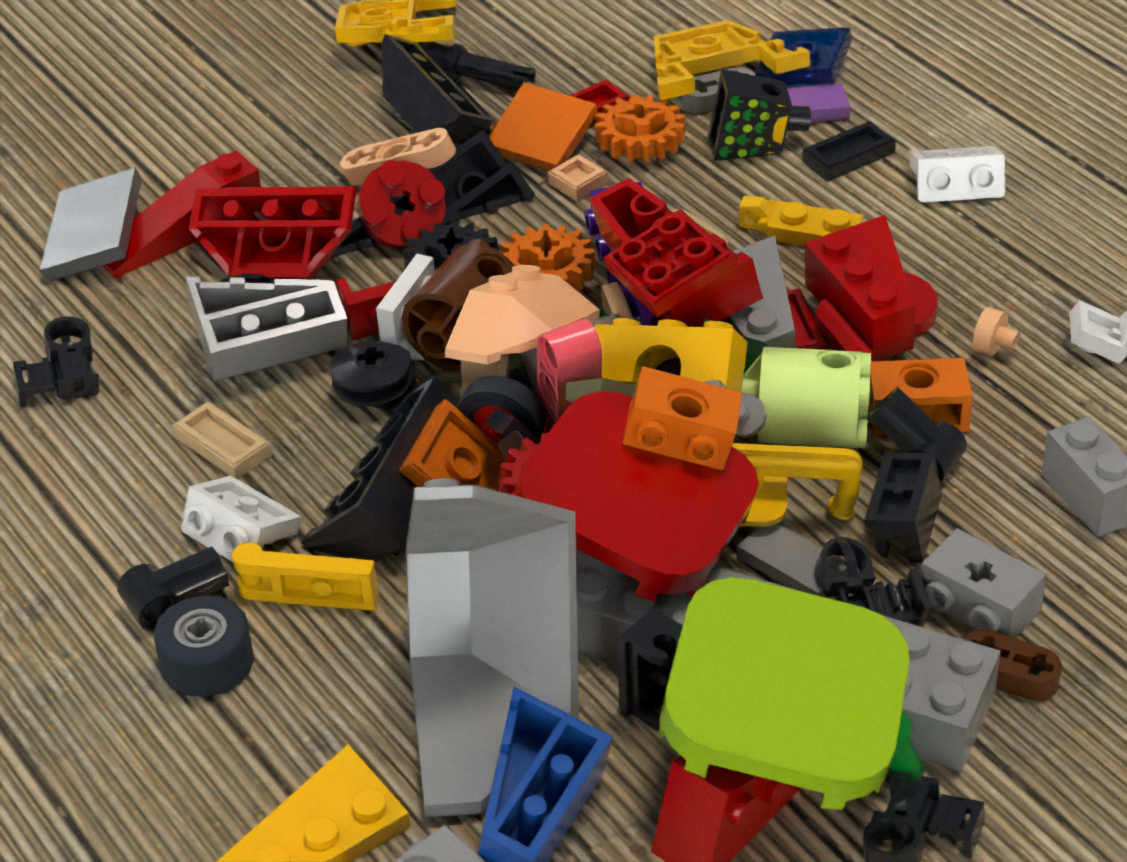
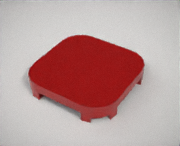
M603 391L582 395L570 404L524 463L514 496L575 511L576 549L640 581L635 596L655 602L658 594H681L688 592L693 598L696 591L705 586L710 571L741 523L745 524L759 485L755 467L743 453L733 446L722 471L624 445L622 442L632 397L618 392Z

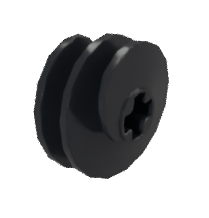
M362 341L340 350L331 360L330 373L333 391L340 400L354 406H373L382 409L397 408L403 398L417 388L414 362L411 359L410 352L400 345L384 341Z

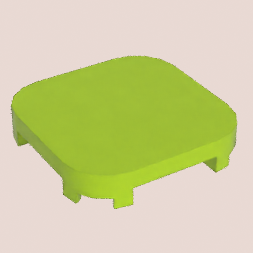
M729 577L711 581L696 591L688 605L659 719V737L666 736L670 746L686 759L685 770L701 777H706L708 766L711 764L823 793L820 808L843 810L846 801L865 797L872 791L879 793L896 749L909 669L908 644L900 630L883 615L861 606L753 579Z

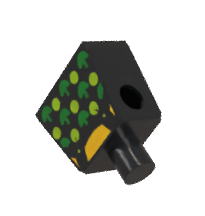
M721 70L708 132L714 160L721 161L777 155L783 150L787 131L807 132L811 123L810 107L792 106L784 82L730 70Z

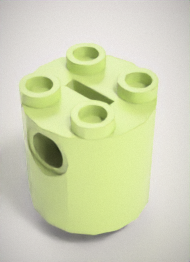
M763 347L762 353L744 373L742 393L754 395L766 408L767 417L765 425L757 433L758 443L866 448L871 353Z

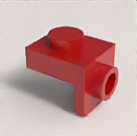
M345 278L336 280L337 292L347 317V329L352 340L379 333L376 308L396 281L351 292Z

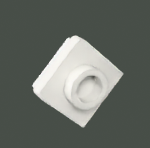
M1079 300L1069 312L1071 343L1077 345L1085 352L1096 353L1120 364L1127 356V310L1119 318Z

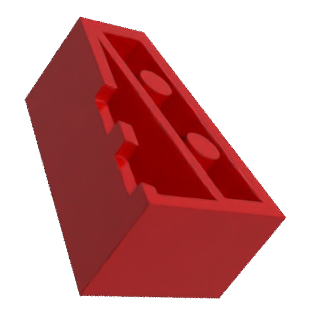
M680 755L672 760L651 853L665 862H730L801 787L709 764L706 777L704 778L685 770L686 759Z

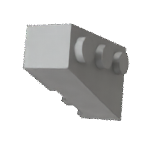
M775 236L734 250L733 252L736 254L742 251L753 259L763 299L721 320V322L731 324L733 329L741 336L763 341L769 347L796 348L795 328Z

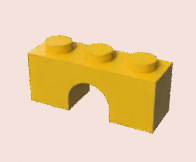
M616 318L613 319L612 324H595L602 347V378L636 385L642 366L656 369L657 366L668 359L679 358L681 362L680 376L705 383L706 381L720 380L728 389L742 392L748 342L729 323L706 321L703 327H687V324L684 322L664 319L659 320L657 326H646L633 319Z

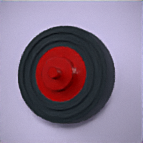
M485 376L473 381L464 391L457 409L481 428L490 439L495 440L497 443L502 440L500 436L487 426L488 423L486 422L496 408L517 419L538 439L540 438L546 421L545 409L537 395L522 383L503 376Z

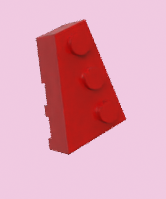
M885 215L805 242V286L819 302L825 299L834 306L873 351L875 361H881L914 349L915 303Z

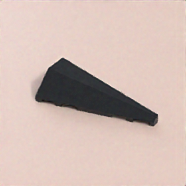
M481 130L457 147L454 156L449 161L438 167L428 169L443 184L445 189L446 209L441 225L522 202L535 195L513 162L506 163L484 130ZM401 195L399 198H390V202L395 205L394 213L397 215H402L405 210L413 211V206L408 203L409 198L407 196ZM360 216L352 221L351 232L330 258L379 244L368 235Z

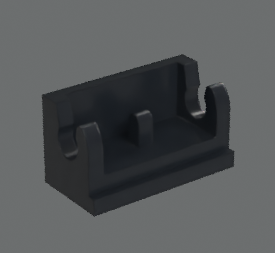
M884 453L864 520L866 528H871L876 550L884 558L888 557L890 550L888 541L898 540L905 545L904 552L909 562H924L942 496L934 453Z
M653 608L617 637L619 711L626 716L633 714L651 728L659 731L660 715L656 713V710L663 706L683 626L656 608Z

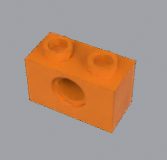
M964 358L871 362L869 414L898 386L934 422H947L954 425L961 432H969L973 395ZM870 419L872 436L886 435Z
M642 366L630 403L622 444L723 471L737 432L742 392Z

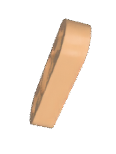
M435 128L355 148L341 159L339 165L351 185L357 186L362 185L373 170L388 160L410 161L430 169L449 161L454 156L456 147L446 129Z

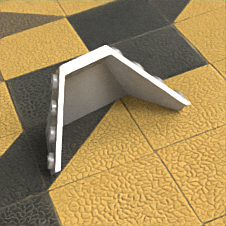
M440 478L425 482L424 487H414L406 542L409 658L425 817L481 814L487 809L513 686L579 719L575 511L476 485H459V482L455 479Z

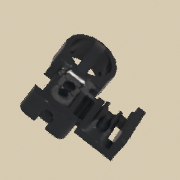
M63 316L47 324L44 329L45 352L48 357L42 358V362L26 364V360L13 362L14 380L20 407H27L28 395L55 391V388H57L58 398L62 400L95 396L99 393V374L91 375L88 362H92L90 328L82 319ZM70 336L80 338L81 340L71 344ZM61 337L62 344L56 343L54 340ZM23 370H26L28 382L26 383L23 378ZM80 381L82 382V387L75 388L74 383Z
M837 537L830 539L823 546L815 564V574L822 585L825 597L835 596L837 601L861 606L883 616L909 624L925 622L932 610V605L918 568L910 569L906 578L899 579L896 586L888 583L884 587L883 581L876 582L875 586H872L876 576L872 568L871 555L860 542L849 537ZM833 555L843 556L846 563L847 576L837 573L831 568L827 557Z
M900 771L891 773L889 775L891 799L886 811L875 810L870 822L863 831L865 862H921L922 850L926 843V832H929L930 836L935 837L937 832H939V838L943 839L946 833L952 834L954 841L963 842V857L972 858L985 823L984 802L942 794L940 798L939 781L937 779L922 776L920 781L911 780L910 773ZM969 814L970 817L964 830L962 829V827L965 822L966 815ZM893 840L891 851H884L875 847V845L882 841ZM905 842L910 844V846L904 849Z

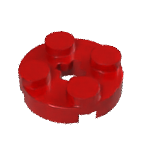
M388 160L373 170L365 179L357 198L358 214L360 213L361 220L365 225L364 228L373 240L388 248L406 249L408 248L407 240L409 238L419 239L418 230L424 229L431 232L434 231V223H442L446 209L445 189L443 184L425 167L410 161ZM401 195H405L409 198L408 203L413 206V211L405 210L402 215H397L394 213L395 205L390 202V198H399Z

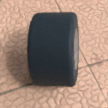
M204 595L184 599L171 606L158 619L153 633L162 678L172 689L187 696L208 697L224 693L238 685L250 672L254 653L246 614L232 601L219 596Z

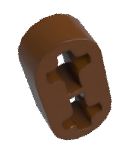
M989 630L973 631L963 639L1001 651L996 689L1031 700L1048 699L1059 690L1062 663L1053 651ZM1034 670L1041 671L1038 676L1032 675Z

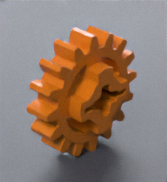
M634 94L626 102L621 98H616L615 106L605 104L603 106V113L596 114L595 141L600 143V150L602 152L611 150V158L613 159L622 155L627 156V162L632 163L635 158L643 160L644 163H649L651 156L654 155L660 159H665L666 150L676 153L678 151V144L685 141V115L680 114V107L678 105L668 107V99L658 102L653 101V95H648L644 100V97H637Z
M543 224L542 228H539L538 231L529 226L526 227V235L522 236L513 233L511 234V243L501 244L502 254L514 265L538 266L541 268L540 273L558 275L575 289L582 290L584 288V280L593 279V269H596L595 249H592L590 238L582 239V232L579 230L569 234L566 231L565 225H561L557 230H553L548 224Z

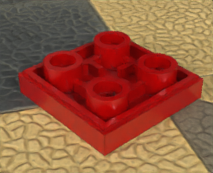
M682 209L663 217L657 224L635 238L626 240L619 248L603 257L607 270L656 317H659L736 268L733 255Z

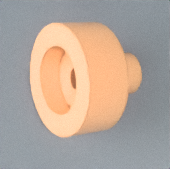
M989 306L983 310L972 337L973 351L992 357L1001 345L1011 349L1016 347L1020 331L1007 327V312Z

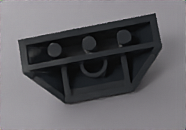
M387 34L384 35L382 40L383 97L394 108L393 113L411 126L412 134L435 128H444L447 130L452 142L456 143L472 138L481 130H484L485 133L492 132L497 122L439 63L433 61L418 43Z

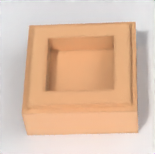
M578 154L548 172V184L578 202L590 195V191L607 185L608 172Z

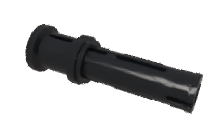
M418 42L426 51V54L433 61L439 63L454 79L465 76L519 90L523 83H535L536 71L533 67H524L469 53L462 44L458 43L449 46L437 42Z

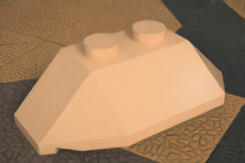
M517 265L512 267V272L505 275L489 277V282L469 291L446 345L445 358L488 365L500 361L501 356L505 354L522 353L537 348V337L542 333L582 318L593 322L599 319L600 309L558 275L540 273L541 268L534 265Z

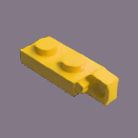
M743 196L738 209L739 227L761 231L767 234V238L775 236L776 242L804 247L805 242L863 223L862 214L850 213L841 209L808 206L799 202L767 201L764 197Z

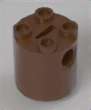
M472 239L467 245L458 247L404 305L401 319L404 333L412 347L426 361L441 369L461 371V361L445 358V348L469 291L489 282V277L505 275L512 272V267L517 265H514L504 254L491 248L482 239Z

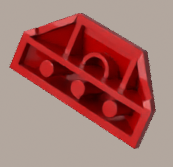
M354 186L196 188L189 230L229 277L239 274H261L270 277L271 280H312L351 232L357 189Z

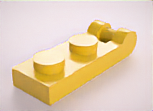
M255 543L240 544L232 552L233 565L236 572L239 573L237 577L238 591L244 599L375 611L379 592L374 560L263 551Z

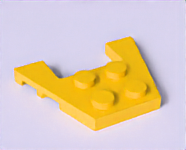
M365 0L340 5L335 24L337 43H347L348 46H363L369 43L382 42L385 34L413 42L455 41L453 15L416 19V13L418 11L457 7V0Z
M729 20L653 36L660 100L696 93L694 76L717 69L744 67L745 63L752 61H762L775 74L810 66V52L808 49L803 47L796 48V51L785 49L784 40H761V32Z

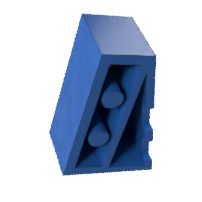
M513 686L478 855L485 862H548L603 776L613 736Z

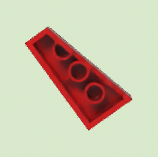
M630 178L589 198L601 237L611 251L619 248L626 240L633 239L651 228L663 217L674 213L668 209L665 201ZM712 233L711 236L733 255L736 268L663 313L661 317L663 319L684 322L687 324V327H702L705 318L721 321L763 299L753 259L742 251L736 254L727 248L725 240Z

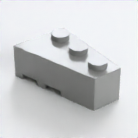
M185 276L188 306L213 381L347 347V317L333 280L274 279V284L245 283V278L231 277L230 282H201L200 277Z

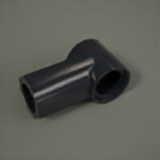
M898 386L868 415L903 452L934 453L940 483L967 450L965 436L958 428L947 422H934Z
M211 546L161 569H157L151 564L134 566L127 570L117 584V592L141 628L146 631H154L158 619L171 606L184 599L202 595L207 596L229 586V580L220 556Z

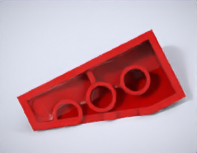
M237 150L220 155L215 160L199 166L134 218L126 258L102 266L115 279L199 241L189 230L195 189L261 187L259 170Z

